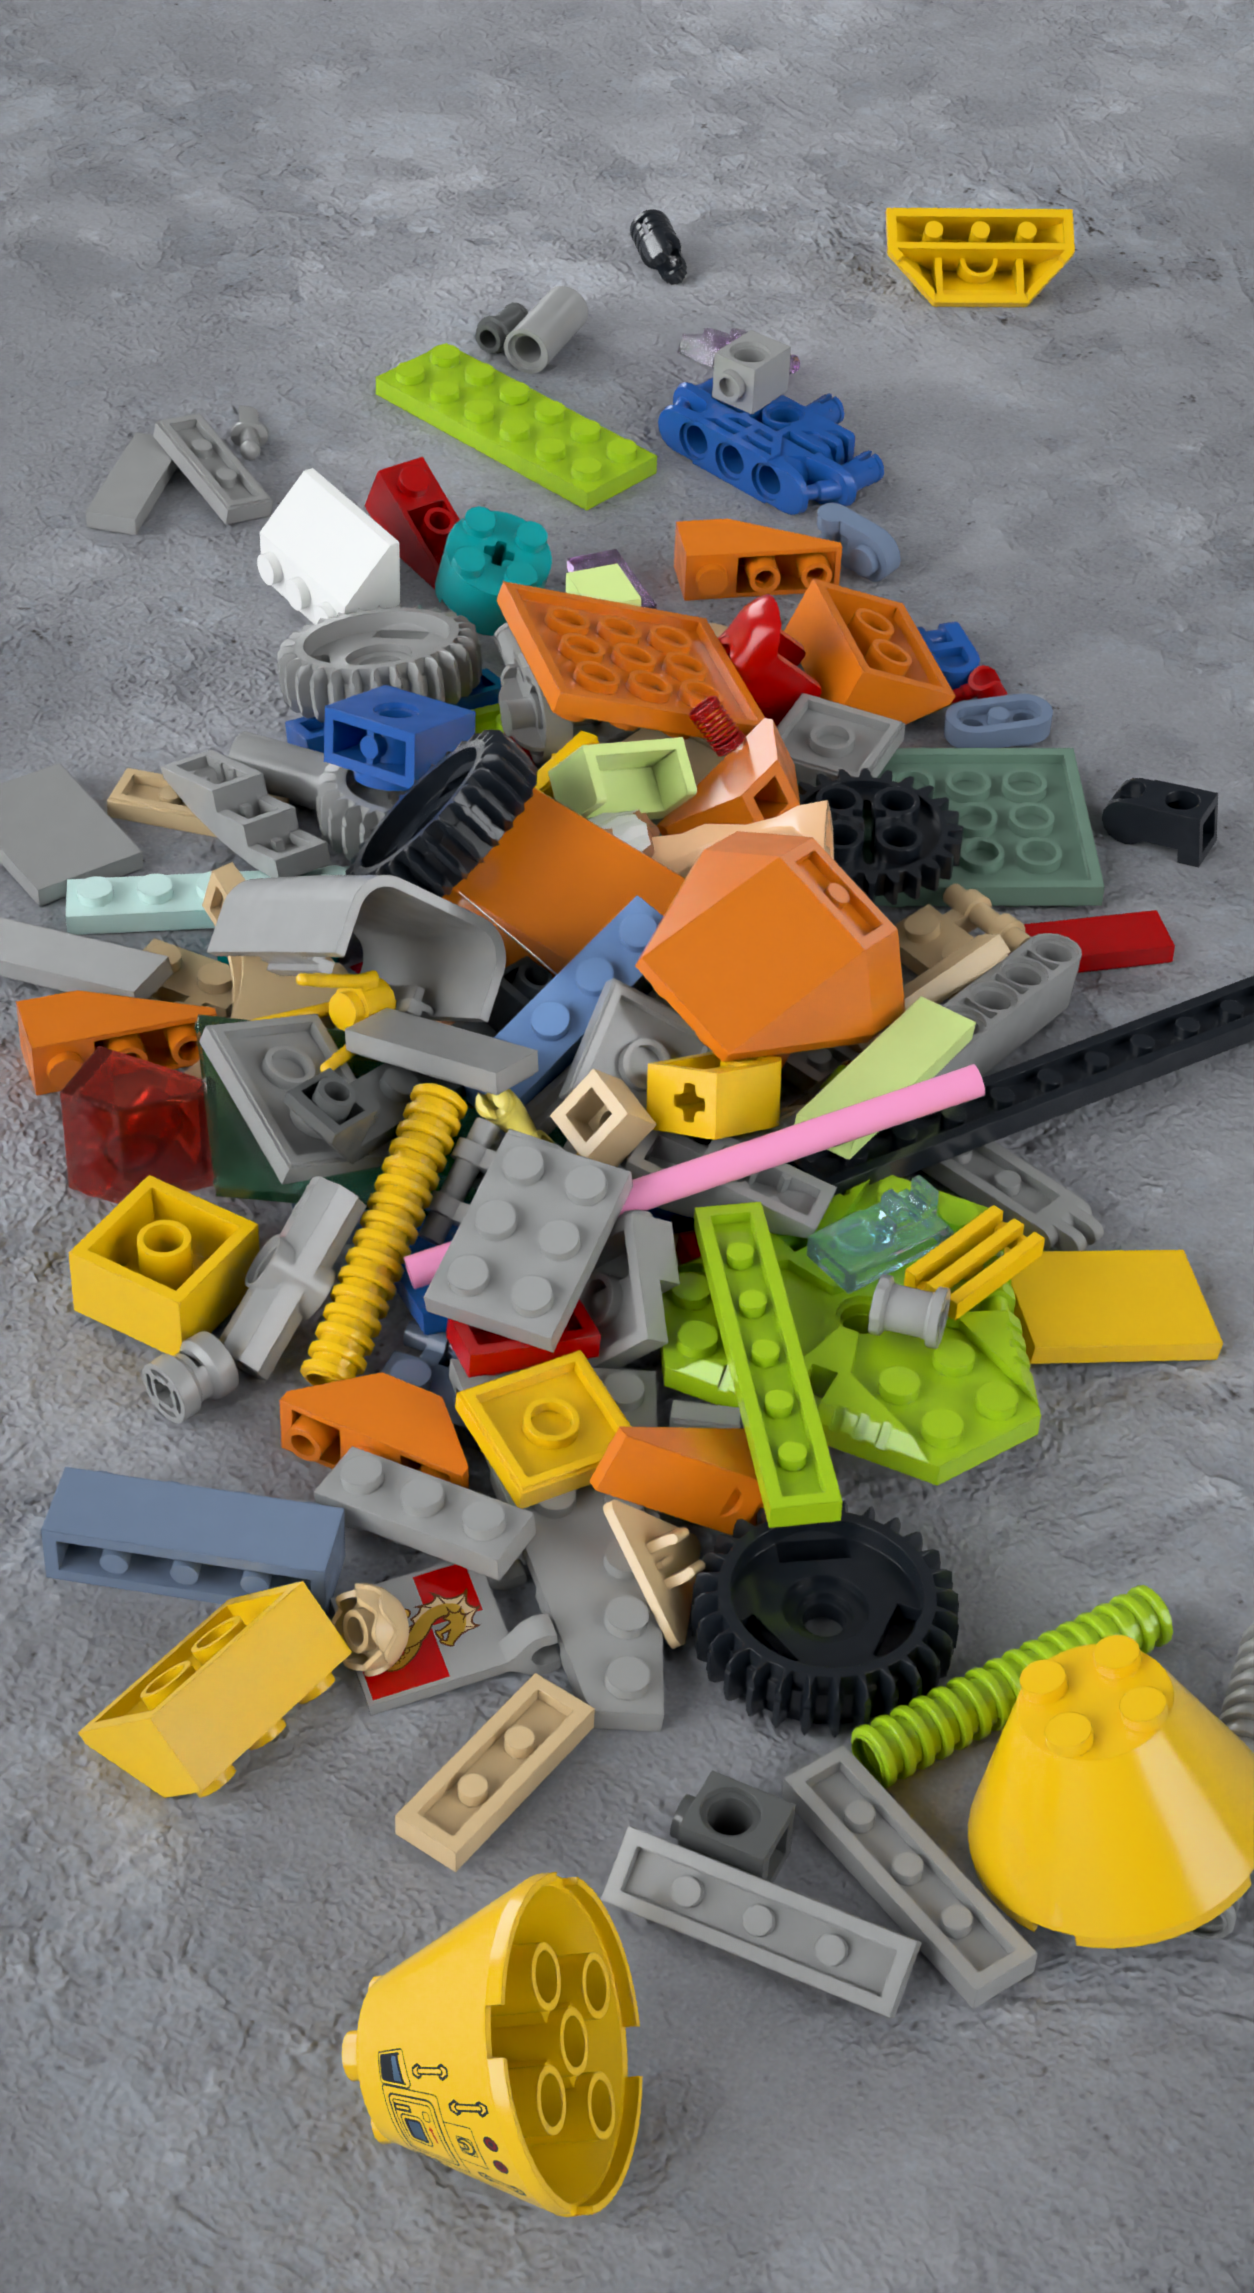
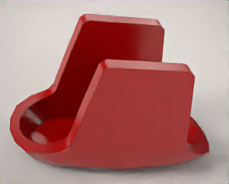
M766 594L757 597L745 605L729 627L718 637V640L764 717L773 719L777 727L802 693L820 697L822 689L818 681L798 668V665L806 655L804 647L781 630L782 625L778 604L773 596Z

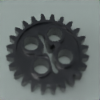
M862 768L859 777H851L847 771L839 769L837 780H831L821 773L817 774L816 787L806 782H799L800 805L828 800L833 825L834 861L873 903L876 896H884L888 902L895 905L897 904L898 893L902 892L917 900L920 898L921 886L932 891L938 890L939 878L950 880L952 878L953 866H959L963 837V826L958 825L959 812L948 810L949 799L947 797L933 799V786L929 785L916 790L913 788L914 777L909 776L901 782L892 781V771L886 770L880 778H872L868 768ZM863 808L871 810L870 847L873 854L872 864L865 863L863 858Z

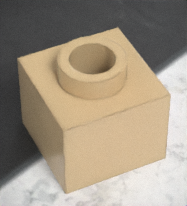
M594 1068L550 1115L580 1156L618 1167L657 1125L623 1080Z

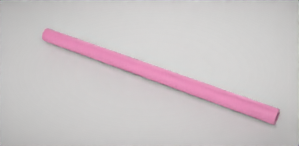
M972 1064L633 1179V1187L619 1216L631 1210L647 1211L985 1096L983 1079L976 1065ZM452 1241L404 1257L406 1269L414 1289L431 1283Z

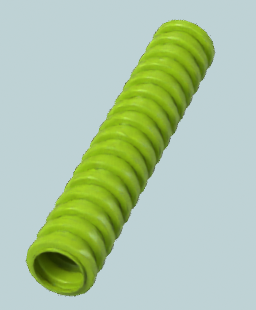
M1137 1585L1131 1588L1127 1594H1119L1113 1597L1109 1603H1101L1091 1612H1083L1073 1621L1063 1622L1056 1630H1048L1042 1633L1037 1640L1030 1639L1024 1642L1019 1649H1010L1001 1658L988 1660L983 1665V1668L975 1667L969 1670L964 1677L951 1679L946 1684V1687L937 1686L931 1689L927 1696L913 1698L908 1706L899 1705L890 1712V1716L880 1715L871 1722V1725L862 1724L856 1727L851 1737L852 1753L883 1788L888 1789L897 1782V1778L907 1779L916 1772V1769L924 1770L930 1767L935 1762V1759L944 1760L954 1750L967 1748L972 1743V1740L980 1741L986 1738L991 1731L1004 1729L1021 1690L1019 1678L1022 1671L1030 1663L1049 1659L1063 1651L1078 1646L1097 1644L1103 1638L1112 1635H1124L1134 1639L1139 1644L1140 1651L1149 1654L1154 1647H1162L1172 1640L1173 1625L1169 1610L1162 1598L1153 1589L1145 1585Z

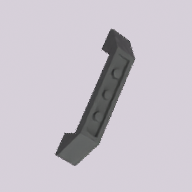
M525 956L505 968L488 1022H455L450 1026L494 1038L553 979V976L544 967L538 965L530 957ZM384 1063L351 1083L346 1082L331 1068H328L289 1090L283 1102L348 1162L354 1164L382 1145L398 1137L396 1129L399 1122L405 1120L403 1112L406 1104L412 1102L410 1094L415 1085L425 1083L442 1085L456 1092L461 1098L465 1097L466 1093L462 1085Z

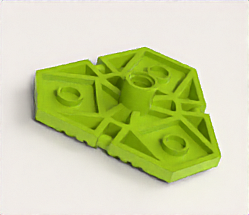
M890 1175L869 1185V1179L846 1190L844 1195L840 1193L833 1196L812 1238L770 1233L811 1387L813 1394H815L814 1398L827 1445L938 1486L1038 1435L1041 1412L1033 1376L1030 1372L1029 1358L1026 1355V1344L1022 1337L1021 1322L1014 1315L1016 1299L1014 1290L1011 1287V1279L956 1321L947 1316L944 1333L937 1349L926 1347L924 1339L884 1330L880 1336L869 1334L868 1325L871 1303L880 1276L883 1273L892 1275L896 1284L904 1286L906 1268L988 1209V1207ZM1004 1249L985 1262L982 1270L1004 1255ZM699 1256L678 1266L680 1285L662 1294L668 1344L660 1347L664 1386L715 1405L739 1408L702 1258ZM962 1279L950 1288L951 1294L969 1280Z

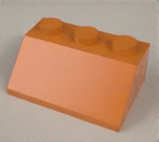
M817 579L811 581L784 632L803 645L806 655L801 661V665L806 674L819 682L822 689V694L819 698L906 724L951 705L955 694L903 603Z

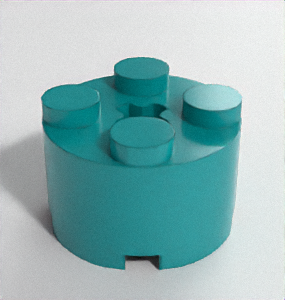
M480 506L467 510L464 518L453 526L446 541L435 582V592L439 602L441 603V600H443L445 605L455 612L457 616L463 615L469 622L475 625L478 634L495 636V631L507 623L496 601L503 581L545 589L552 566V555L547 543L548 533L546 529L537 522L526 521L523 518L506 512L491 511Z

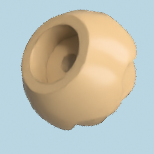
M356 1583L353 1590L337 1596L336 1604L338 1610L331 1622L352 1651L342 1661L348 1669L364 1671L365 1676L371 1677L387 1671L398 1661L408 1642L409 1623L404 1607L394 1595L376 1585Z

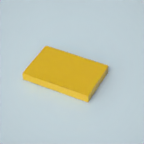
M1184 1250L1043 1251L1041 1257L1011 1278V1287L1014 1290L1016 1299L1014 1315L1021 1322L1022 1337L1025 1340L1026 1355H1028L1030 1364L1217 1360L1223 1346V1341Z

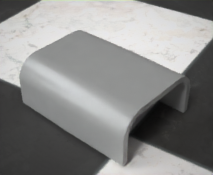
M313 875L249 879L235 886L223 903L207 950L208 953L214 956H258L262 958V961L269 963L267 971L279 976H297L300 973L331 974L335 963L325 959V957H344L353 932L359 939L363 949L364 958L360 973L370 970L378 972L379 978L386 981L394 992L396 1010L433 1021L488 1022L506 965V951L500 933L487 919L406 880L392 875Z

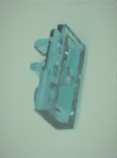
M917 1175L912 1178L911 1191L905 1189L896 1193L893 1189L884 1192L881 1202L863 1211L860 1209L809 1235L806 1255L842 1289L850 1294L879 1279L883 1273L889 1274L926 1255L953 1235L954 1231L937 1216L939 1191L922 1176Z

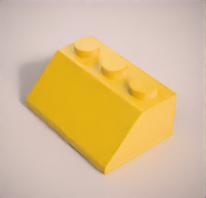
M303 1581L231 1598L92 1719L78 1734L86 1745L162 1797L167 1798L196 1793L199 1798H202L220 1789L235 1775L236 1769L232 1763L247 1749H258L277 1737L286 1727V1722L282 1717L297 1703L305 1704L324 1693L335 1681L332 1671L352 1651Z

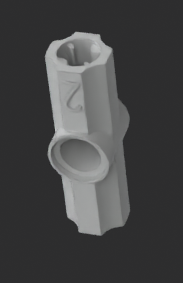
M315 1176L311 1179L280 1235L277 1234L269 1239L253 1260L245 1278V1285L249 1288L219 1338L233 1358L236 1368L259 1380H268L301 1320H308L324 1302L335 1279V1270L332 1269V1266L367 1207L357 1195L340 1184L333 1183L321 1176Z

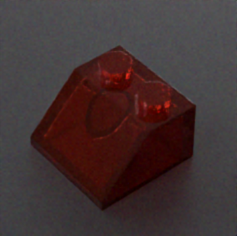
M98 1046L60 1091L69 1188L83 1192L91 1197H98L119 1204L148 1175L186 1192L214 1186L219 1179L214 1082Z

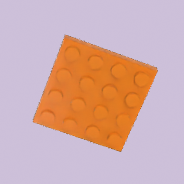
M503 581L496 601L552 712L561 718L573 722H582L585 718L605 721L626 731H634L638 727L658 730L672 738L683 737L684 740L689 739L690 736L704 738L703 734L700 733V729H697V725H694V722H692L688 715L697 704L710 696H717L720 705H723V709L727 710L726 714H730L729 718H733L732 722H736V726L744 733L745 737L765 718L706 618ZM717 709L716 711H714L713 713H711L708 717H710L711 715H713V714H714L715 712H717L719 709ZM719 714L718 716H716L715 718H713L709 723H711L712 721H714V720H715L716 718H718L721 714ZM724 717L723 719H721L720 721H718V722H717L716 724H714L712 727H714V726H716L717 724H719V723H720L722 720H724L726 717ZM726 722L725 724H723L722 726H720L716 731H718L719 729H721V728H722L723 726H725L728 722ZM730 727L722 731L718 736L726 732Z

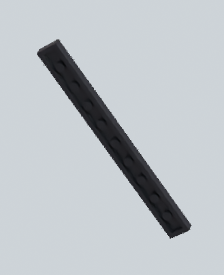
M1254 975L982 1077L985 1096L879 1131L850 1160L826 1149L786 1164L837 1187L834 1196L840 1193L844 1195L846 1190L869 1180V1185L890 1175L900 1178L1251 1042L1254 1040Z

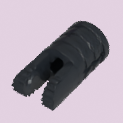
M656 209L645 210L639 213L631 223L630 235L643 263L651 269L658 270L661 278L666 283L671 285L682 283L687 274V266L681 254V243L665 213ZM643 222H645L647 229L649 230L648 234H646V231L642 225Z

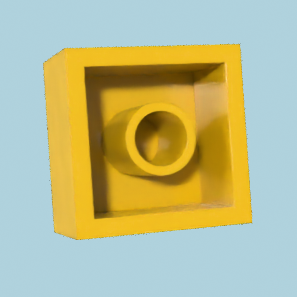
M148 1175L68 1252L74 1310L173 1356L180 1351L183 1341L198 1332L207 1331L212 1333L240 1304L249 1288L245 1285L247 1272L260 1251L258 1224Z

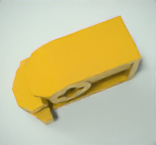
M707 1052L648 1063L646 1111L657 1124L653 1130L718 1140L779 1126L781 1057L764 1056L722 1062L714 1052Z

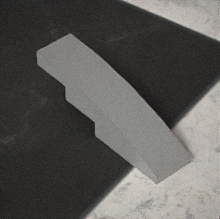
M208 750L161 767L163 778L209 830L247 863L271 878L299 876L331 864L327 842L299 829L295 807L267 794L264 774L213 750Z
M652 1130L624 1159L618 1168L631 1171L633 1180L742 1142L727 1137L712 1140L710 1145L706 1147L681 1134ZM567 1140L563 1149L577 1154V1151ZM785 1163L664 1204L658 1208L694 1218L695 1207L761 1202L770 1233L812 1238L837 1187Z

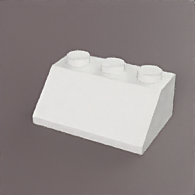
M311 468L303 471L260 531L261 555L257 558V566L263 581L267 585L274 587L289 601L295 610L300 611L314 625L318 624L320 618L332 619L337 617L338 612L350 614L358 612V608L363 611L374 610L379 605L382 609L395 608L400 604L399 541L315 469Z

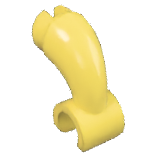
M511 1089L497 1096L490 1093L485 1095L480 1092L477 1093L475 1107L478 1114L497 1125L505 1133L512 1129L554 1143L545 1132L536 1129L523 1103Z

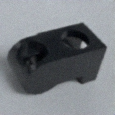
M1131 778L1120 786L1103 810V826L1107 833L1115 840L1124 844H1136L1144 841L1178 849L1177 863L1199 868L1217 841V792L1159 780Z

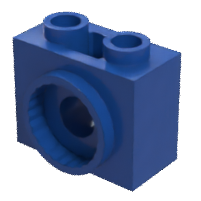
M383 685L325 706L324 762L354 771L355 780L364 786L386 791H408L413 786L415 779L419 780L429 770L431 764L436 765L442 760L447 751L453 752L461 741H468L475 733L476 712L396 687Z

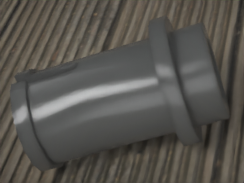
M512 302L495 316L489 315L481 319L476 329V341L479 347L488 353L499 354L504 352V342L507 335L528 314L527 309L519 303Z

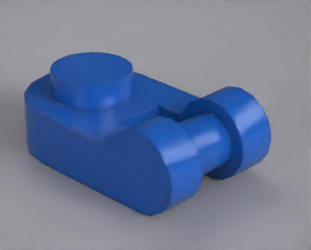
M958 622L939 624L937 630L925 631L923 627H917L951 689L959 688L961 685L968 683L971 672L980 666V657Z

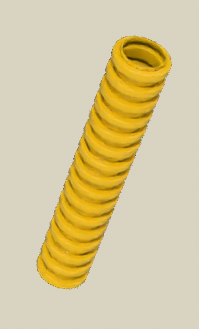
M425 1083L415 1085L410 1094L412 1102L406 1104L403 1112L405 1120L400 1121L396 1129L398 1138L392 1140L388 1149L391 1156L385 1157L381 1167L384 1174L378 1175L374 1184L377 1192L370 1194L367 1202L369 1210L363 1212L359 1222L362 1228L356 1230L352 1239L355 1247L349 1248L345 1261L348 1265L341 1267L337 1278L341 1284L333 1286L330 1294L333 1302L326 1304L322 1314L326 1321L320 1322L317 1326L315 1334L319 1340L312 1341L309 1346L308 1354L312 1359L304 1360L301 1366V1374L313 1386L355 1378L358 1375L364 1374L367 1362L363 1357L370 1356L375 1344L371 1338L379 1336L382 1328L379 1320L386 1318L389 1310L386 1301L392 1300L397 1288L394 1283L401 1280L404 1272L401 1264L405 1263L404 1257L411 1254L408 1246L416 1242L418 1237L416 1228L422 1226L426 1216L423 1209L429 1208L433 1198L430 1191L436 1190L440 1181L438 1173L443 1172L447 1163L445 1155L450 1154L454 1145L452 1138L458 1135L461 1127L459 1120L465 1117L468 1109L466 1102L456 1092L447 1087Z

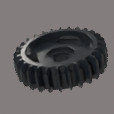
M491 729L484 730L482 733H474L468 741H461L453 752L447 751L442 760L436 765L431 764L429 770L419 780L415 779L413 786L404 795H399V800L390 810L384 812L385 816L379 824L370 829L371 834L368 839L359 845L360 851L351 858V866L345 871V875H392L439 897H443L445 894L450 895L452 889L462 879L467 880L468 874L479 863H484L483 858L493 847L500 845L498 842L506 831L513 828L514 819L525 811L524 803L533 797V788L537 785L538 768L527 754L500 730Z
M843 1500L841 1521L769 1528L765 1510L760 1508L757 1513L756 1526L743 1519H738L734 1525L733 1535H718L714 1545V1552L704 1554L703 1562L705 1563V1569L696 1575L692 1595L691 1629L692 1637L696 1638L695 1649L697 1659L707 1662L706 1670L709 1681L714 1683L724 1681L723 1690L726 1700L732 1701L742 1696H747L746 1711L748 1716H754L765 1708L773 1712L772 1724L775 1729L786 1718L800 1721L801 1732L804 1736L809 1732L812 1723L828 1724L830 1732L835 1738L839 1734L841 1724L853 1723L855 1727H858L862 1724L869 1725L871 1717H878L880 1715L890 1716V1712L899 1705L908 1706L913 1698L927 1696L931 1689L938 1686L939 1679L947 1677L954 1648H956L959 1630L958 1594L952 1590V1572L947 1569H940L941 1561L938 1550L922 1551L923 1538L920 1532L916 1531L906 1536L900 1535L901 1523L898 1517H894L885 1524L875 1521L873 1506H870L861 1516L848 1513V1505ZM903 1617L912 1620L914 1627L908 1639L892 1652L878 1657L877 1653L891 1625L901 1623ZM814 1618H829L836 1621L843 1630L834 1636L821 1637L809 1632L804 1624ZM751 1633L762 1635L781 1655L761 1644Z

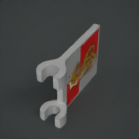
M521 1552L500 1581L454 1563L445 1562L374 1584L386 1589L401 1602L408 1618L409 1638L402 1655L387 1671L368 1677L364 1675V1671L355 1670L371 1716L507 1672L544 1675L562 1667L561 1659L555 1646L558 1643V1637L549 1614L529 1617L520 1622L508 1634L491 1588L496 1590L512 1589L527 1582L526 1573L520 1561V1558H523V1552ZM337 1596L330 1598L334 1613L338 1610L336 1604Z

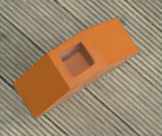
M764 718L745 737L742 744L730 752L697 785L695 796L669 813L657 824L662 836L682 834L703 824L748 825L777 817L800 805L795 764L773 719Z
M381 1372L286 1391L279 1400L281 1448L293 1452L303 1460L314 1461L333 1469L353 1446L469 1489V1466L442 1396Z

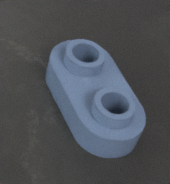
M1012 694L957 702L946 711L944 737L956 748L1031 746L1049 736L1053 709L1046 700L1031 694Z

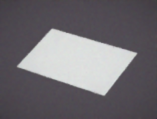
M472 903L495 925H497L501 930H503L507 935H509L513 940H515L519 945H521L525 950H527L532 956H534L550 971L557 975L535 954H533L529 949H527L523 944H521L517 939H515L511 934H509L504 928H502L498 923H496L492 918H490L486 913H484L480 908H478L474 903Z

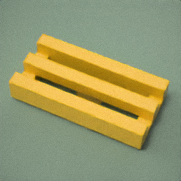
M992 1205L906 1268L904 1286L935 1292L939 1286L952 1288L962 1279L969 1280L951 1294L948 1317L956 1321L1043 1255L1045 1238L1035 1231L1026 1237L1023 1235V1223L1015 1218L1008 1223L1003 1222L1004 1211ZM1005 1247L1010 1248L1008 1252L982 1270L985 1262Z

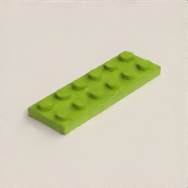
M447 343L437 345L430 351L407 362H402L395 368L375 377L376 395L586 511L657 473V455L636 445L632 440L625 439L604 428L598 422L565 407L561 402L552 400L533 390L527 384L494 369L493 366L460 351L456 346Z

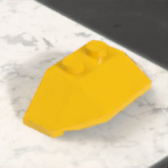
M886 208L885 212L887 255L933 307H1027L1075 253L1073 209Z

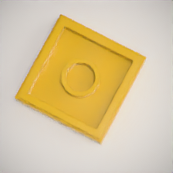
M581 1350L459 1391L456 1394V1411L515 1505L521 1509L590 1485L589 1481L620 1426L632 1427Z

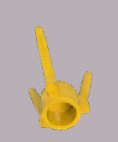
M375 970L360 974L300 973L296 977V983L300 986L339 989L329 1002L259 1017L250 1021L318 1014L319 1018L330 1016L333 1024L338 1029L345 1031L346 1028L385 1008L396 1010V999L389 984L382 978H379V974ZM345 1044L321 1064L320 1071L323 1072L328 1068L334 1071L356 1054L346 1050Z

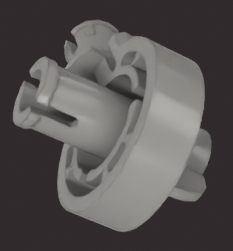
M508 623L503 624L495 631L494 635L496 638H494V643L498 647L506 666L500 677L502 687L498 696L504 733L507 737H513L518 745L529 750L534 763L548 762L551 759V754L557 753L573 738V727L590 724L600 725L602 721L585 718L582 722H573L553 713Z

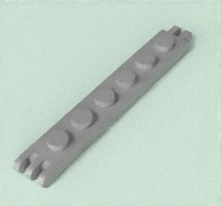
M847 1045L794 1052L790 1054L781 1069V1078L806 1094L808 1089L833 1073L838 1066H848L859 1053ZM995 1141L922 1169L923 1172L962 1198L988 1208L992 1205L1004 1211L1003 1222H1009L1013 1218L1024 1224L1023 1235L1026 1237L1034 1231L1045 1238L1043 1250H1048L1054 1246L1060 1251H1084L1087 1245H1092L1103 1237L1104 1230L1101 1223L1092 1216L1091 1207L1083 1198Z

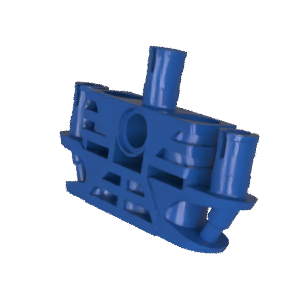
M712 377L699 385L688 382L680 383L674 391L673 405L666 406L659 415L658 427L661 437L672 450L692 460L693 464L762 503H768L790 515L804 513L808 507V500H813L823 505L826 503H838L845 507L851 506L855 502L859 490L880 481L884 476L883 462L876 453L871 456L872 451L868 450L854 457L855 435L853 432L838 425L844 419V408L839 398L836 396L832 398L830 393L821 396L806 406L781 395L754 414H750L713 398Z

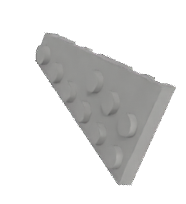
M450 1359L448 1377L455 1394H457L459 1391L523 1369L508 1371L499 1375H483L468 1378L459 1359ZM593 1368L632 1427H657L656 1371ZM485 1457L490 1469L489 1481L497 1500L516 1506ZM592 1484L524 1508V1510L534 1513L536 1534L522 1551L523 1558L520 1559L523 1565H528L536 1585L535 1597L542 1614H549L556 1631L560 1646L559 1656L574 1696L595 1708L594 1728L661 1732L664 1719L662 1631L604 1514L603 1506L605 1503L616 1499L659 1519L660 1512L598 1492Z

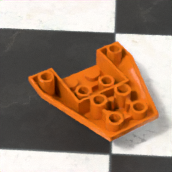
M736 831L703 850L635 964V967L652 984L656 993L674 1008L694 1030L699 1040L709 1047L722 1062L867 1043L885 1031L905 1012L898 929L813 837Z

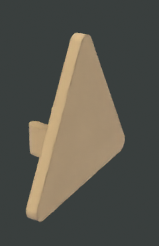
M616 1499L605 1503L603 1506L604 1514L668 1645L673 1649L684 1645L692 1605L693 1585L696 1575L705 1569V1563L699 1560L701 1545L697 1536L690 1533L686 1527L679 1528Z

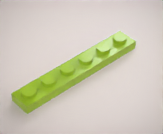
M750 1202L695 1207L694 1230L769 1528L841 1521L843 1501L762 1203Z

